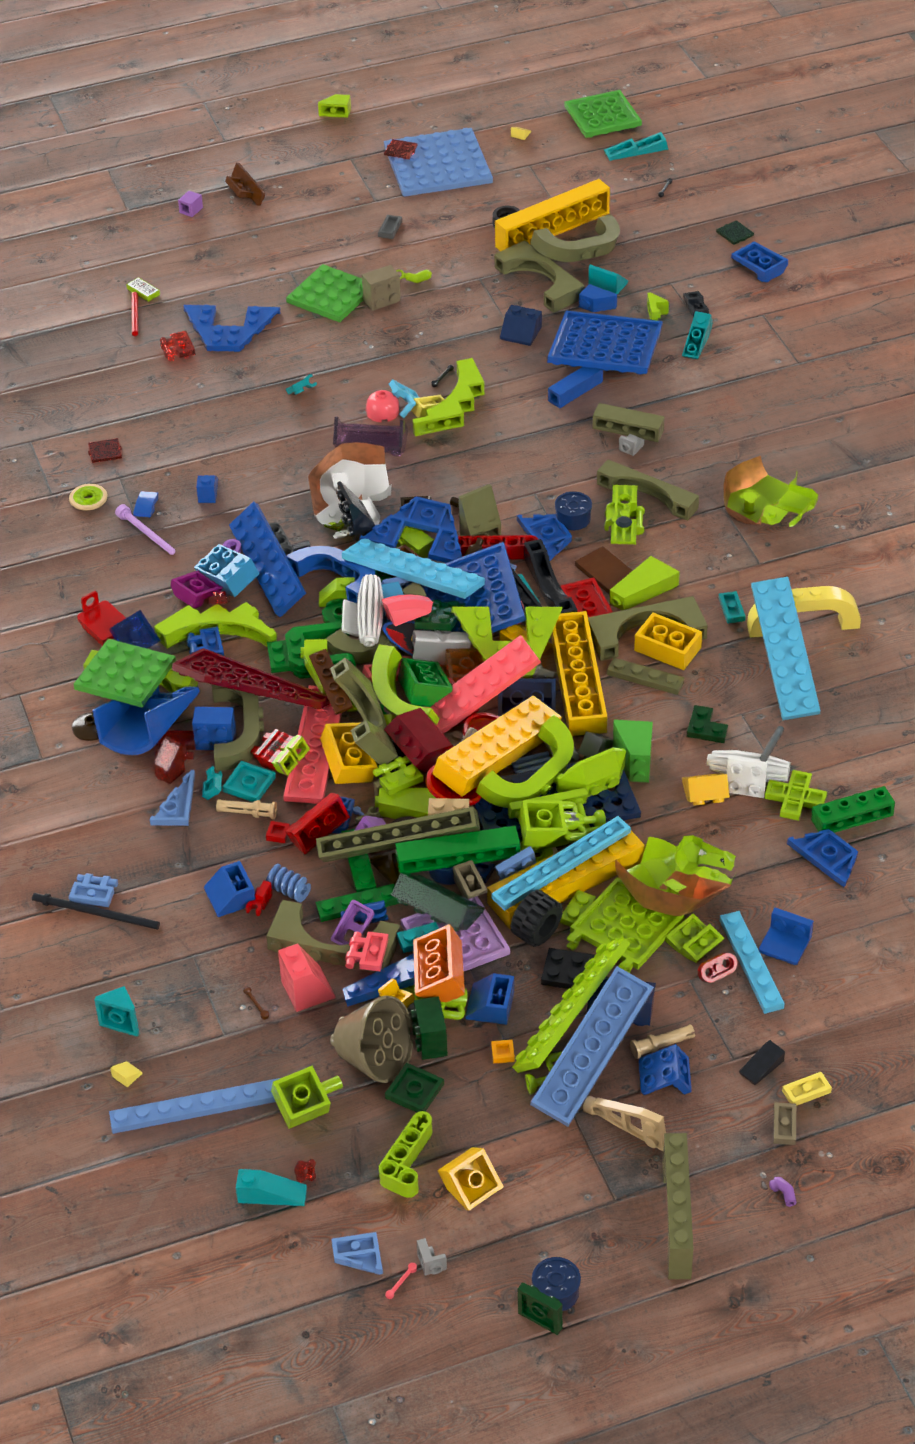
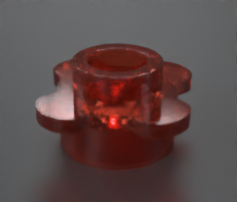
M309 1159L308 1161L300 1160L297 1162L294 1172L298 1182L302 1183L304 1180L313 1181L316 1178L315 1160Z

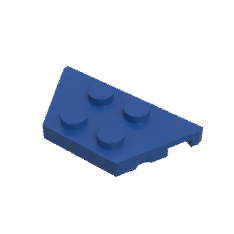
M533 514V518H522V515H517V522L526 534L536 536L542 540L550 561L572 541L571 533L564 524L557 520L556 514Z
M830 829L817 833H807L804 838L794 839V837H789L787 839V845L843 888L846 886L858 857V851Z

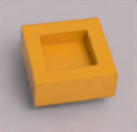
M513 1040L491 1041L493 1064L515 1062Z

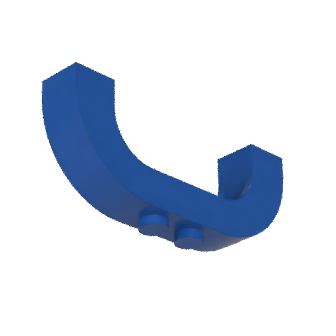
M312 546L299 549L287 555L298 577L318 569L331 570L347 578L355 577V581L346 586L347 600L357 603L363 576L375 575V570L342 559L343 550L335 547Z

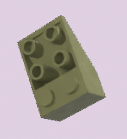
M490 484L459 496L460 536L501 535V520Z

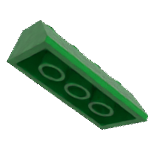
M411 658L401 659L398 680L411 705L431 707L452 692L453 687L439 662Z

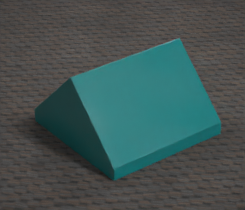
M591 264L589 265L588 285L591 284L618 294L628 284L629 280L617 273Z
M125 986L95 997L94 1001L99 1026L138 1037L139 1028L135 1007Z

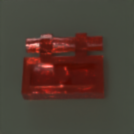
M186 330L170 334L171 338L169 339L165 337L160 338L161 349L164 350V355L169 361H174V355H178L179 358L196 355L195 348Z
M168 730L156 744L157 749H163V751H155V759H162L163 761H169V759H180V761L194 760V752H187V750H195L196 748L193 731Z

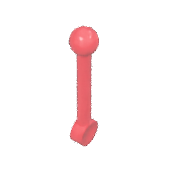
M410 1263L408 1270L394 1287L386 1291L385 1296L387 1299H392L395 1291L411 1273L417 1271L415 1263Z

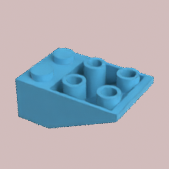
M220 544L214 547L194 567L196 571H200V573L219 586H222L224 593L236 597L260 574L251 558Z

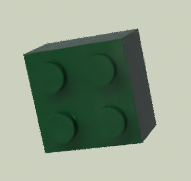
M439 996L414 1000L411 1018L413 1022L412 1032L416 1037V1051L421 1052L422 1060L448 1056L447 1029Z

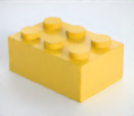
M652 613L635 634L634 651L681 670H685L702 647V631L656 613Z
M361 722L326 724L320 740L335 784L372 782L373 770L378 768L376 761L355 743L351 732Z

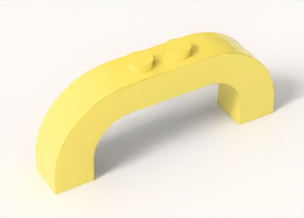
M833 586L791 589L797 612L833 610L838 612V619L842 630L860 628L861 618L856 601L846 590ZM755 604L750 609L747 618L750 638L763 637Z

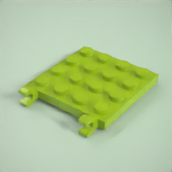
M617 877L570 926L571 934L567 937V940L570 942L567 944V947L575 950L581 939L599 947L603 943L607 944L613 940L626 938L631 944L619 960L623 962L618 967L630 973L633 967L637 970L640 969L665 941L666 935L685 919V915L673 916L644 908L634 899L621 879Z

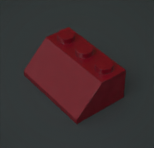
M422 708L397 715L384 729L412 764L426 774L436 764L438 757L453 747V744Z

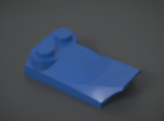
M755 241L731 254V259L757 273V279L761 282H769L783 274L788 266V259Z

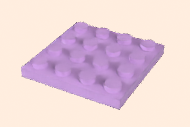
M478 896L470 899L460 897L401 919V926L404 931L433 922L437 923L438 928L450 924L462 940L463 971L510 954L508 944Z

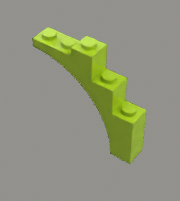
M247 602L231 612L217 603L201 614L198 610L188 605L154 626L156 640L167 649L187 640L189 633H194L196 636L200 635L201 629L218 627L219 634L250 638L267 646V642L277 641L275 630L265 625L258 617V610Z

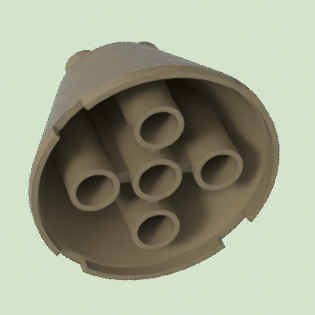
M381 996L352 1013L340 1017L334 1034L331 1035L330 1042L342 1059L374 1081L387 1083L394 1081L404 1065L410 1061L414 1039H410V1027H413L412 1020L402 1001L393 996Z

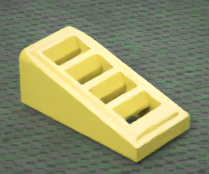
M441 395L414 398L416 405L411 411L417 418L427 416L426 410L441 403L444 398Z

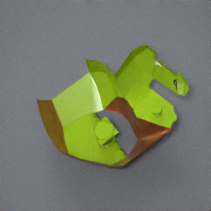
M761 456L736 465L726 473L724 480V504L728 514L737 521L751 525H761L762 523L774 525L780 523L788 512H794L799 515L789 523V527H792L800 521L804 513L809 512L815 507L818 501V494L813 489L797 486V471L796 477L789 485L769 476L763 466Z
M694 835L684 836L678 846L649 836L640 864L626 870L616 860L615 867L618 877L634 899L644 908L668 915L682 916L710 902L718 894L730 887L733 880L719 870L706 866L698 867V865L705 864L731 871L734 867L736 856L728 851H723L703 842V839Z

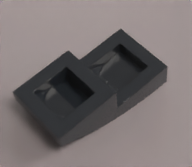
M699 291L683 293L685 303L693 318L695 311L709 314V308L704 304V297Z

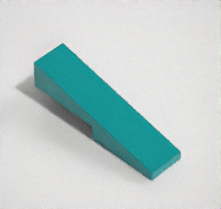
M659 132L637 142L629 139L604 149V152L609 161L668 150V145L662 132Z

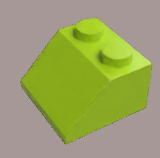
M522 800L519 819L524 847H544L567 833L562 800Z

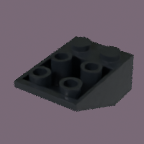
M339 481L337 482L338 490H336L339 501H341V503H338L339 509L343 513L341 520L343 525L347 526L349 536L354 537L357 543L360 541L361 535L365 536L373 530L375 524L363 502Z

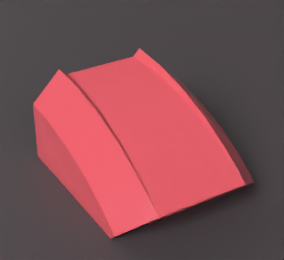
M397 595L382 599L386 617L394 626L429 614L433 602L428 597L420 595Z

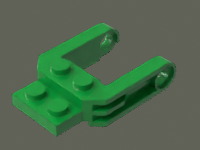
M342 621L293 627L285 634V640L267 642L271 673L291 671L294 676L300 679L312 678L305 667L304 658H301V647H304V640L326 639L338 629H342ZM350 653L329 655L334 665L346 658L356 667L355 658Z

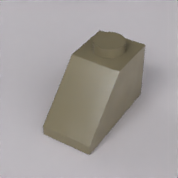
M472 860L453 866L454 881L463 897L470 899L488 892Z

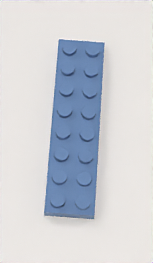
M616 966L530 1105L569 1127L654 987Z

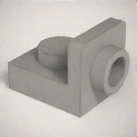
M629 434L627 437L622 435L619 437V450L632 456L644 446V439Z
M426 1238L417 1240V1255L424 1275L438 1274L446 1270V1255L435 1256L433 1247H428Z

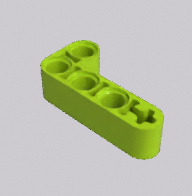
M419 1111L413 1115L379 1165L381 1186L406 1198L414 1197L419 1191L418 1174L410 1167L433 1133L432 1117L428 1112Z

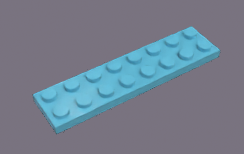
M361 539L342 552V559L463 599H466L485 585V578L475 573L452 568L444 563L421 558L413 553L390 548L384 544L372 542L369 539Z
M789 577L751 583L782 721L820 714L821 710Z

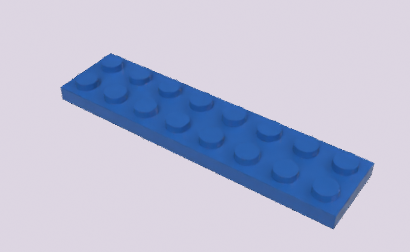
M253 501L229 526L236 540L240 541L244 555L251 558L260 574L256 578L275 614L281 617L306 594V591L262 510Z

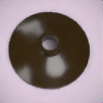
M93 712L84 713L74 720L72 731L77 738L85 741L99 739Z

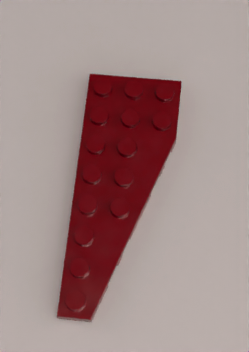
M205 648L172 664L173 671L178 672L181 676L194 678L197 682L209 683L252 693L257 696H265L304 705L313 709H322L330 704L327 695Z

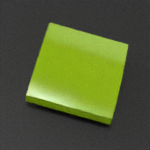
M693 913L666 935L665 942L687 959L697 963L722 942L724 937L711 924L706 926Z

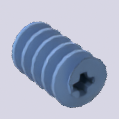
M275 864L266 878V881L271 882L272 889L281 892L291 899H295L297 902L304 901L311 890V884H307L306 877L301 878L299 873L294 875L293 870L288 871L286 867L281 868L280 864Z

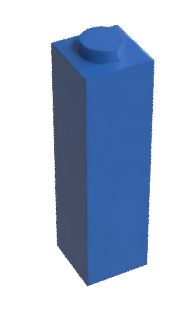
M581 367L548 388V401L558 408H562L602 383L603 369Z

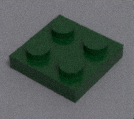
M406 1063L385 1092V1099L416 1113L419 1111L426 1112L443 1087L444 1079Z
M522 1282L517 1289L518 1314L558 1335L563 1329L562 1303L557 1298L540 1292L537 1287L529 1286Z

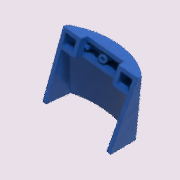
M158 686L143 708L111 700L93 709L92 712L99 742L110 750L124 755H139L149 751L196 699L200 692L199 687H183L173 693L160 692Z

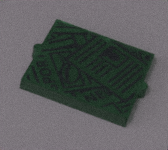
M737 220L716 229L718 234L733 245L754 236L751 230Z

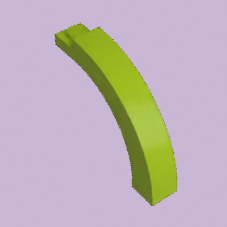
M379 644L372 664V684L380 702L395 717L422 708L437 725L440 718L432 708L411 705L399 699L395 678L402 656L394 646Z

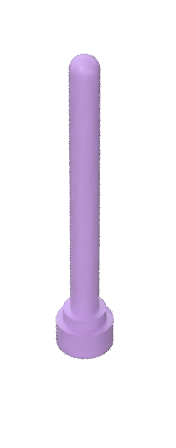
M121 504L117 507L115 511L117 517L121 520H128L170 555L175 554V549L134 517L128 506Z

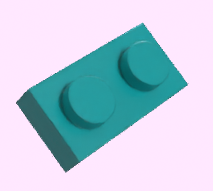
M737 591L719 593L718 599L727 624L745 621L746 615Z
M433 922L398 932L397 940L403 953L414 950V939L439 929L437 923Z

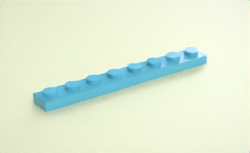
M619 816L613 818L493 892L492 900L504 911L522 901L531 892L543 888L630 834L631 827Z

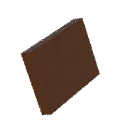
M603 546L575 561V566L589 578L594 577L597 584L609 595L610 589L633 571Z

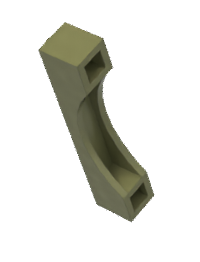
M607 460L597 470V485L613 490V485L638 486L637 491L659 499L669 508L672 515L688 521L698 510L699 495L624 465Z

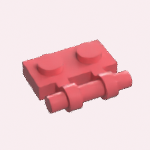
M354 932L349 942L350 950L346 953L345 957L346 968L353 969L354 964L360 962V969L381 971L389 940L388 934L368 932L366 938H363L360 932ZM363 948V952H358V949Z

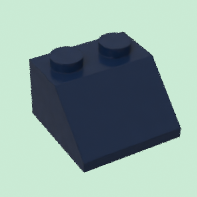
M511 305L505 314L500 339L531 346L542 328V311Z

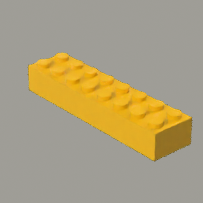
M597 179L495 220V247L501 252L524 240L530 244L535 230L547 228L556 236L609 214L610 187L600 179Z
M587 611L560 613L551 633V641L567 728L572 736L585 735L586 731L599 734L607 733V712Z
M531 696L440 755L432 774L463 797L476 788L479 782L492 770L497 774L543 743V740L538 737L541 726L553 715L557 716L560 720L562 717L535 696Z
M631 831L627 836L539 889V891L541 890L558 902L563 903L573 898L577 890L585 892L616 876V860L626 870L640 864L645 851V845ZM553 855L487 887V903L509 929H511L512 917L522 901L504 911L492 900V893Z

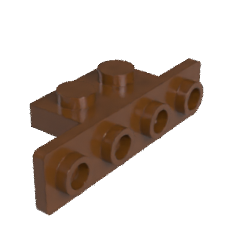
M236 163L232 177L227 176L225 182L235 192L237 197L241 199L251 198L257 206H261L265 198V191L240 163Z
M327 649L309 655L310 661L335 714L337 715L352 709L353 705L349 696L334 681L330 669L334 664Z

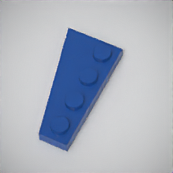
M414 953L381 969V971H377L343 988L347 1006L379 997L378 989L391 979L397 981L400 989L415 985Z

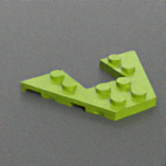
M452 607L451 612L455 614L461 623L462 629L467 632L469 640L478 649L483 661H486L512 642L492 640L489 607ZM525 607L528 640L526 642L539 660L559 618L562 607ZM536 667L521 678H532Z

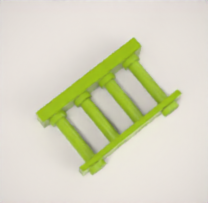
M586 788L526 800L572 801L577 805L578 813L586 816L583 804L587 801L588 792ZM522 800L509 803L508 808L509 818H517L519 823ZM589 824L583 825L588 834L599 828V826L590 827ZM576 830V831H568V832H569V833H579L580 831H579V830ZM561 836L544 847L531 848L535 853L538 850L571 844L576 841H569L564 836ZM523 841L521 842L520 852L527 848L523 846Z

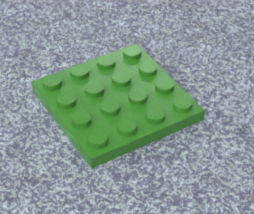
M621 90L564 101V107L585 138L642 126V120Z
M322 264L286 297V302L341 322L363 301L362 278Z
M107 639L74 682V690L143 708L172 668V664L176 662V656Z

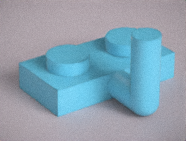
M392 379L389 383L392 394L397 398L402 397L408 403L399 413L402 418H405L416 405L414 398L420 397L416 391Z

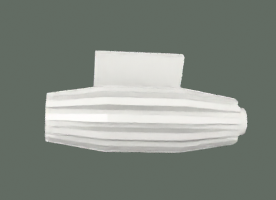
M372 574L363 576L357 603L348 600L343 601L342 632L359 637L360 643L366 647H372L378 643L383 624L382 599L384 598L379 576L377 577V575Z
M714 750L707 757V765L710 766V770L727 774L729 793L759 798L765 797L766 782H769V779L779 782L788 781L791 762L769 756L766 762H762L760 760L761 754L739 750Z

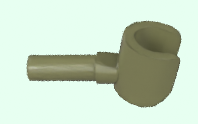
M374 806L369 807L368 813L364 814L365 816L381 818L380 812H376ZM364 815L355 818V822H360Z

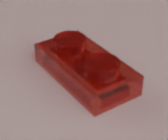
M215 591L213 595L209 596V604H227L230 602V594H226V591Z

